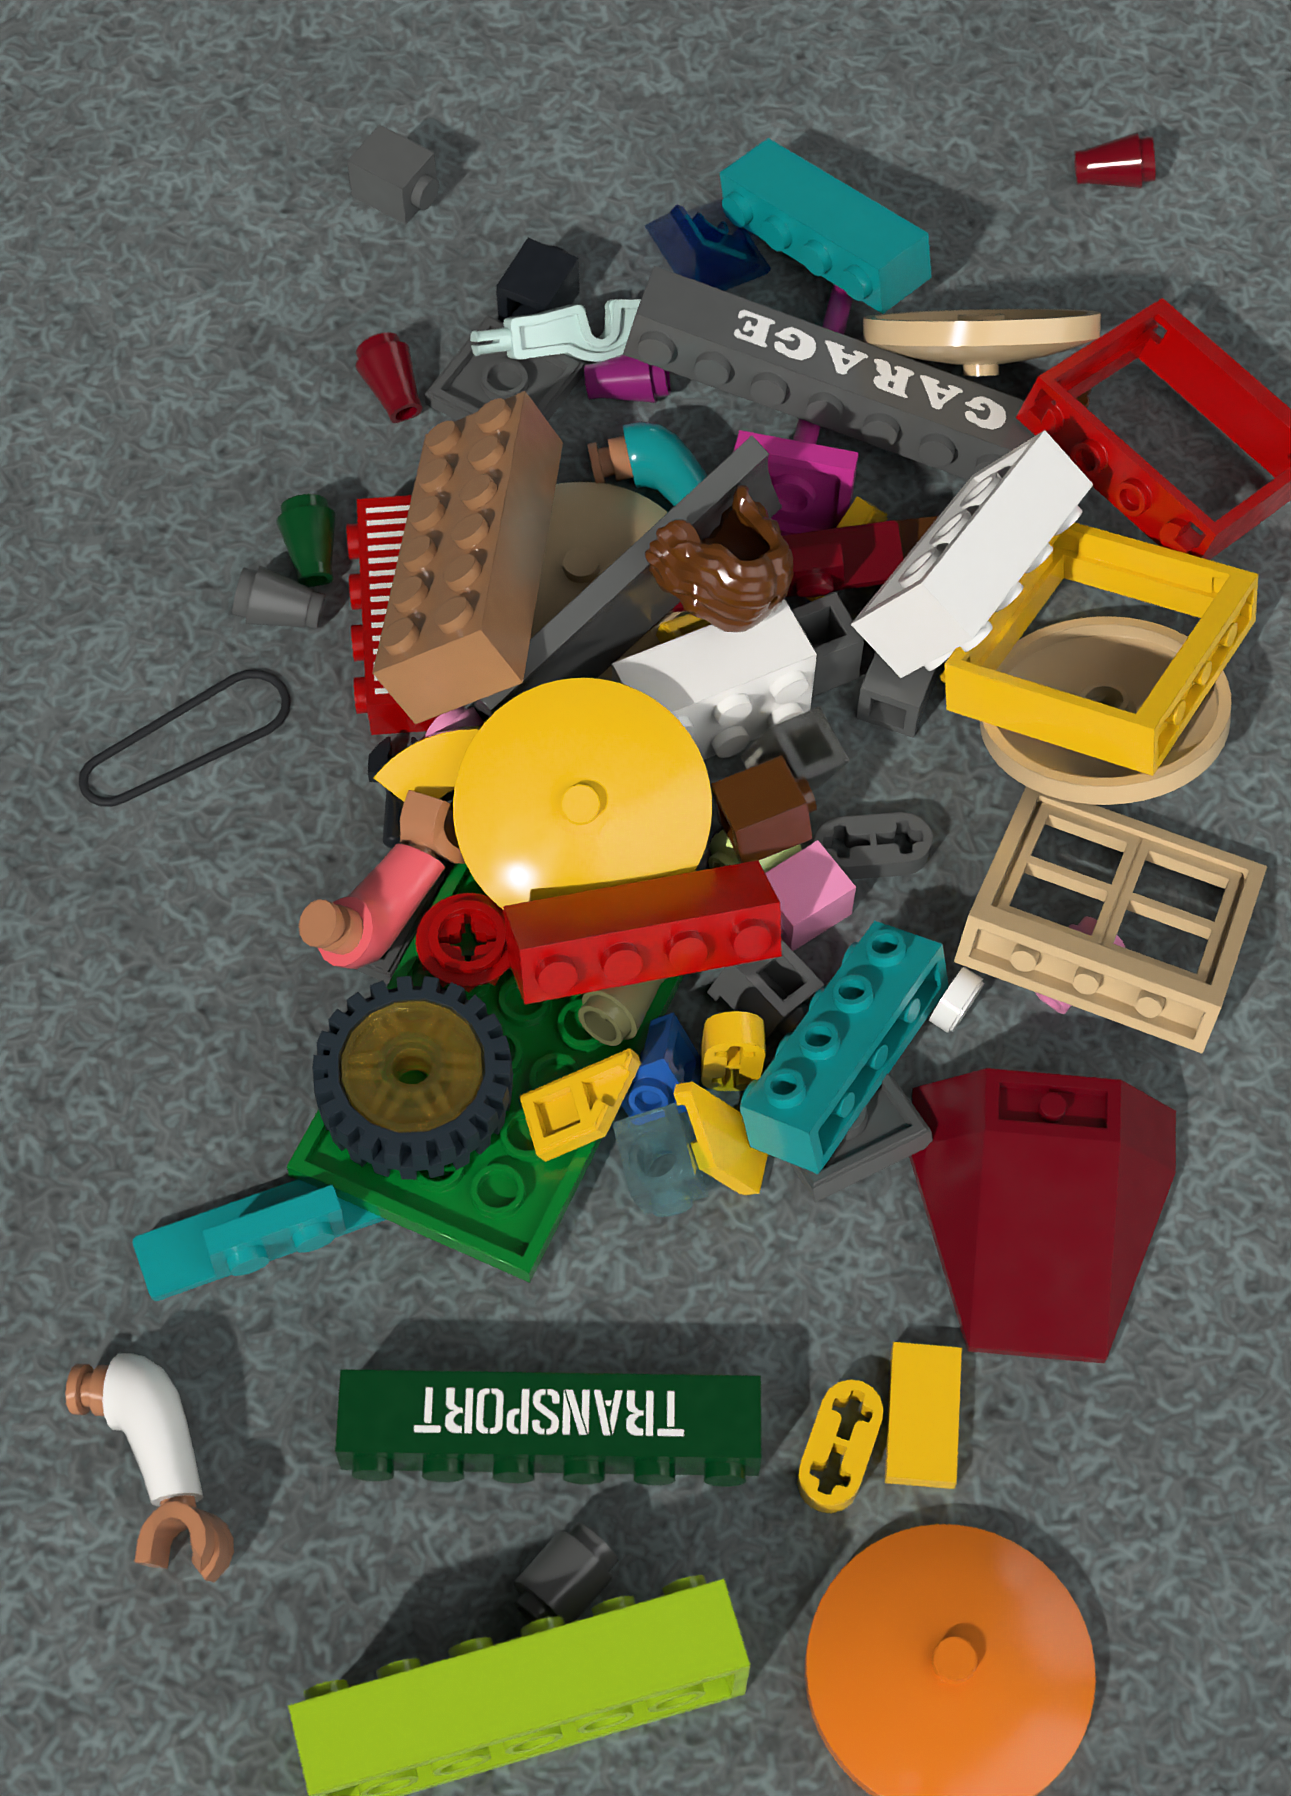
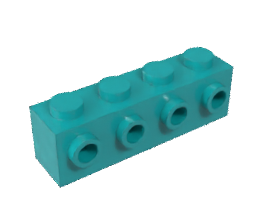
M769 138L719 172L723 195L722 208L725 216L731 223L750 231L766 241L772 249L782 251L803 264L812 274L824 277L843 289L852 299L864 302L881 314L887 312L932 278L928 232Z
M874 920L861 940L853 942L844 955L842 966L826 987L823 986L817 990L805 1017L793 1033L789 1032L782 1038L777 1047L775 1058L760 1079L753 1080L744 1091L740 1112L751 1148L813 1173L819 1174L864 1107L878 1090L885 1076L889 1074L948 989L949 983L943 944Z

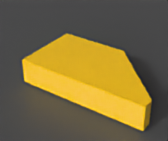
M629 1048L519 1096L536 1155L545 1162L607 1135L641 1065L638 1054Z
M694 1082L676 1084L674 1089L676 1103L678 1106H686L696 1139L690 1142L698 1168L739 1194H760L768 1154L750 1147L741 1112Z

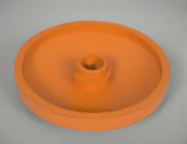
M934 1524L905 1529L880 1539L857 1554L841 1569L823 1595L813 1618L805 1655L807 1698L818 1732L838 1765L856 1784L871 1796H1037L1054 1781L1074 1756L1086 1732L1094 1703L1096 1677L1092 1643L1084 1619L1069 1591L1041 1560L1025 1548L995 1533L963 1525Z

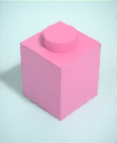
M819 840L765 873L780 901L781 939L792 951L852 914L856 886Z

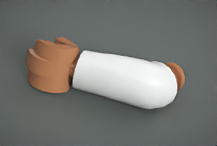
M118 1353L112 1359L110 1365H98L95 1369L90 1364H75L71 1368L66 1383L65 1395L69 1412L74 1415H86L91 1409L95 1416H105L107 1424L112 1430H122L126 1434L143 1475L150 1501L153 1505L160 1506L142 1525L137 1540L135 1563L153 1568L167 1569L170 1547L174 1538L182 1531L188 1529L193 1553L192 1563L204 1580L215 1583L229 1567L234 1554L233 1536L228 1525L217 1515L196 1507V1502L203 1499L202 1488L186 1416L179 1393L163 1368L145 1356L130 1353Z

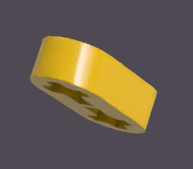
M739 1011L723 1012L709 1017L704 1023L701 1045V1081L703 1085L716 1091H743L753 1080L760 1079L765 1059V1027L763 1019L758 1015Z
M849 1379L838 1382L828 1389L821 1402L799 1467L797 1486L800 1496L805 1503L818 1512L835 1513L842 1511L853 1503L859 1492L882 1423L884 1409L878 1393L873 1387L863 1381ZM849 1399H855L862 1403L861 1414L871 1420L869 1423L857 1421L848 1441L837 1437L841 1424V1414L832 1410L834 1406L845 1408ZM832 1451L844 1455L839 1478L849 1484L847 1487L836 1485L832 1489L831 1495L818 1491L819 1479L809 1473L811 1470L823 1471L827 1466Z

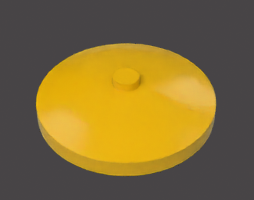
M570 678L545 683L519 694L500 707L482 725L468 746L458 770L453 797V819L458 845L469 871L482 890L504 910L503 906L695 872L700 865L710 835L712 795L706 766L697 745L682 723L667 708L645 693L621 683L595 678Z

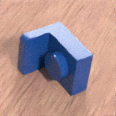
M673 1012L650 1021L645 1048L641 1052V1065L621 1104L632 1123L637 1127L686 1112V1106H678L674 1097L675 1085L687 1082H694L699 1085L701 1057Z

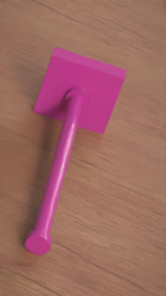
M833 284L822 327L844 335L853 299L835 284ZM799 418L793 440L739 430L734 449L735 451L749 437L753 436L769 453V475L782 506L771 519L777 520L781 536L836 528L852 504L859 452L817 445L821 426Z

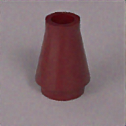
M1138 132L1086 150L1074 151L1077 185L1099 184L1142 188V183L1156 181L1155 152L1152 136L1139 137Z
M392 332L379 333L364 340L356 349L358 360L355 367L387 411L390 421L399 423L417 417L423 407L418 398L409 345L400 341L398 335Z

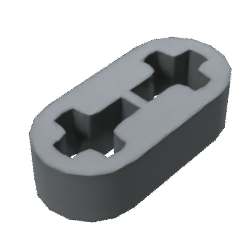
M898 812L828 819L817 829L814 835V842L819 840L849 879L904 876L918 872L926 865L930 857L933 835L929 825L921 817L912 813ZM906 834L907 841L913 844L911 853H900L899 846L893 844L895 835ZM834 839H844L846 847L851 848L848 858H838L836 850L831 849Z

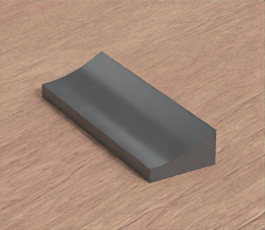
M753 436L749 437L530 639L523 683L473 702L475 710L485 722L509 700L536 686L570 678L597 679L612 663L617 661L680 602L673 594L662 591L656 579L649 571L650 564L645 557V551L650 548V542L657 539L656 531L658 528L666 526L675 519H683L694 526L701 540L709 537L711 532L720 525L722 513L732 505L735 490L740 485H746L749 488L750 497L753 501L760 502L766 508L769 518L782 508L769 475V453Z

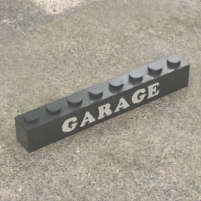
M653 266L623 355L967 480L973 474L1035 436L1016 418L1024 400L657 266Z

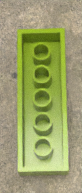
M703 1575L682 1578L663 1587L664 1596L638 1604H636L634 1596L613 1598L592 1608L593 1617L565 1625L563 1617L544 1618L520 1629L522 1637L493 1646L490 1637L476 1638L450 1648L448 1651L449 1659L421 1666L418 1658L404 1659L379 1668L376 1671L377 1680L348 1687L347 1680L339 1679L320 1683L306 1689L303 1692L305 1700L288 1705L308 1795L404 1796L744 1695L750 1663L725 1580L721 1579L706 1583L705 1576Z

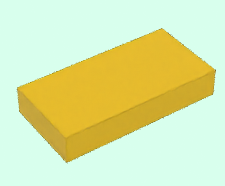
M893 1342L890 1363L885 1483L946 1489L955 1488L957 1483L962 1348Z

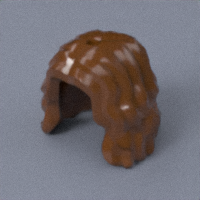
M746 485L737 486L732 505L722 513L720 525L711 532L709 537L701 540L690 522L683 519H675L666 526L657 529V539L651 541L650 548L645 551V557L650 564L649 571L656 579L660 589L676 596L687 612L695 617L707 620L724 632H745L765 620L781 605L793 579L792 551L789 549L788 543L781 536L777 520L769 518L768 511L760 502L752 500L749 495V488Z

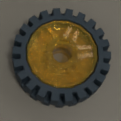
M411 976L397 977V988L387 989L384 980L370 985L371 996L364 999L357 992L347 999V1011L345 1013L336 1009L328 1019L329 1031H321L317 1041V1055L313 1056V1084L317 1106L325 1128L329 1130L332 1140L341 1151L345 1148L348 1150L352 1161L362 1167L369 1162L372 1164L374 1172L389 1177L393 1169L399 1170L401 1179L416 1180L417 1171L428 1170L429 1177L433 1178L444 1175V1166L453 1163L456 1170L470 1163L471 1152L475 1150L481 1155L490 1146L491 1134H499L505 1123V1112L510 1109L513 1086L512 1059L507 1037L503 1036L501 1024L494 1013L488 1015L486 1004L474 995L468 1000L465 989L452 982L447 990L441 989L439 978L424 976L422 986H413ZM410 1070H420L429 1075L424 1081L417 1084H406L398 1080L403 1073Z

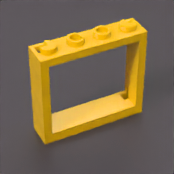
M1074 522L1068 529L1057 536H1053L1048 542L1053 547V551L1048 558L1033 571L1027 574L1024 573L1020 578L1019 582L1024 586L1021 593L1004 609L992 614L988 620L993 625L991 632L973 649L964 652L961 647H958L948 657L944 664L945 670L940 675L941 681L945 683L946 710L1153 776L1255 623L1259 574ZM1064 578L1201 618L1136 714L996 671Z

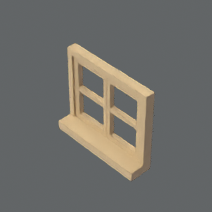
M1026 786L970 910L954 962L1203 1054L1222 1008L1267 866L1097 805L1060 800ZM1044 825L1123 852L1112 884L1031 856ZM1148 861L1224 888L1225 891L1215 921L1133 893L1144 862ZM1026 873L1103 901L1104 905L1092 935L1011 907L1010 904L1023 874ZM1126 910L1208 939L1197 974L1113 944Z

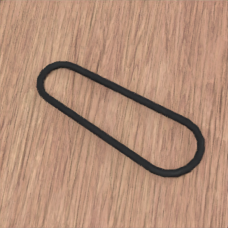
M244 670L230 675L86 762L79 774L78 785L82 795L89 802L98 806L113 807L272 733L283 724L290 712L291 697L286 685L276 675L263 670ZM245 679H262L270 682L278 689L282 699L281 709L276 718L266 726L120 795L111 798L100 797L90 790L88 776L97 765L236 682Z

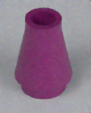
M622 354L599 363L585 365V384L589 399L605 398L657 403V397L671 395L670 371Z

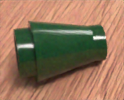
M302 494L291 497L281 504V514L278 516L276 523L295 568L297 581L307 587L328 585L334 579L332 559L335 511L328 507L327 499L321 495Z

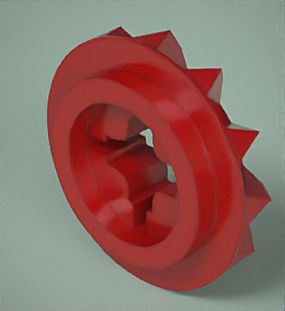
M476 893L452 895L437 902L422 917L416 932L417 954L423 971H428L435 978H439L442 987L452 982L470 993L475 986L486 983L495 986L499 977L508 968H511L507 952L504 910L489 896ZM468 923L471 924L472 933H475L476 941L486 943L485 945L476 946L474 956H471V961H465V956H462L459 946H450L451 944L461 942L462 933H465V924Z

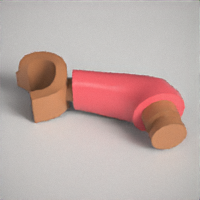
M408 790L400 817L401 844H396L347 897L334 902L320 899L311 902L304 909L300 917L299 932L302 940L309 946L318 948L323 959L336 967L358 969L380 960L392 946L445 869V866L437 858L453 863L465 864L455 834L453 801L448 803Z

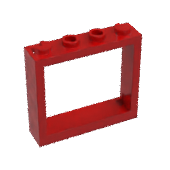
M1164 298L1159 299L1039 375L1016 416L1035 436L1045 430L1094 484L1092 487L1161 547L1211 560L1291 501V408ZM1157 323L1167 330L1163 338L1155 332L1159 326ZM1139 358L1275 478L1214 522L1076 398ZM1192 523L1203 532L1202 535L1198 534L1191 527Z

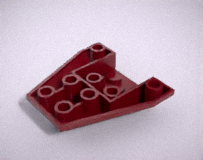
M985 1068L912 1088L911 1103L930 1128L933 1141L925 1149L909 1156L967 1351L1104 1364L1109 1355L1176 1173V1110L1121 1079Z

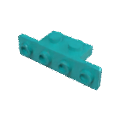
M297 1179L140 1234L133 1238L132 1243L149 1295L152 1300L160 1301L230 1275L241 1276L250 1274L265 1267L272 1260L295 1252L305 1253L320 1249L339 1236L386 1219L337 1197L333 1184L319 1189Z

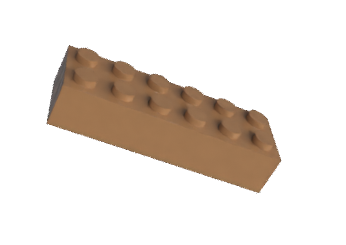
M526 391L505 400L501 398L491 400L482 406L478 412L455 422L444 421L431 429L428 434H425L373 669L374 676L415 724L523 683L563 446L562 440Z

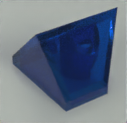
M676 204L669 213L644 225L674 273L722 291L764 276L771 270L769 264L745 229L739 227L732 235H727L729 228L726 222L721 221L715 227L699 212L691 219L683 206Z

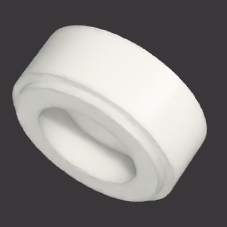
M963 967L944 993L929 1021L947 1033L953 1032L984 985L982 982L983 978L968 968Z

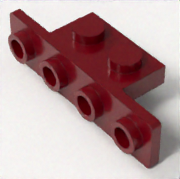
M894 520L782 535L793 555L794 573L786 597H819L836 590L884 584L903 561L899 525ZM679 602L668 613L682 612L686 610L684 609L682 603Z

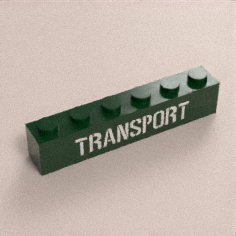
M340 1369L335 1453L341 1470H352L351 1476L363 1481H387L394 1477V1471H422V1478L433 1482L461 1481L464 1479V1472H493L492 1478L503 1483L531 1482L535 1479V1473H563L564 1481L583 1485L601 1483L605 1481V1474H633V1481L643 1485H668L675 1482L676 1475H704V1482L709 1485L721 1487L738 1486L746 1482V1476H759L761 1464V1375Z

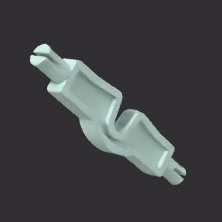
M641 299L608 300L605 304L604 331L598 338L594 337L591 333L584 306L572 304L536 314L507 317L503 322L504 328L472 331L470 341L493 340V342L471 345L475 356L507 351L509 358L526 359L564 353L579 360L605 361L623 354Z

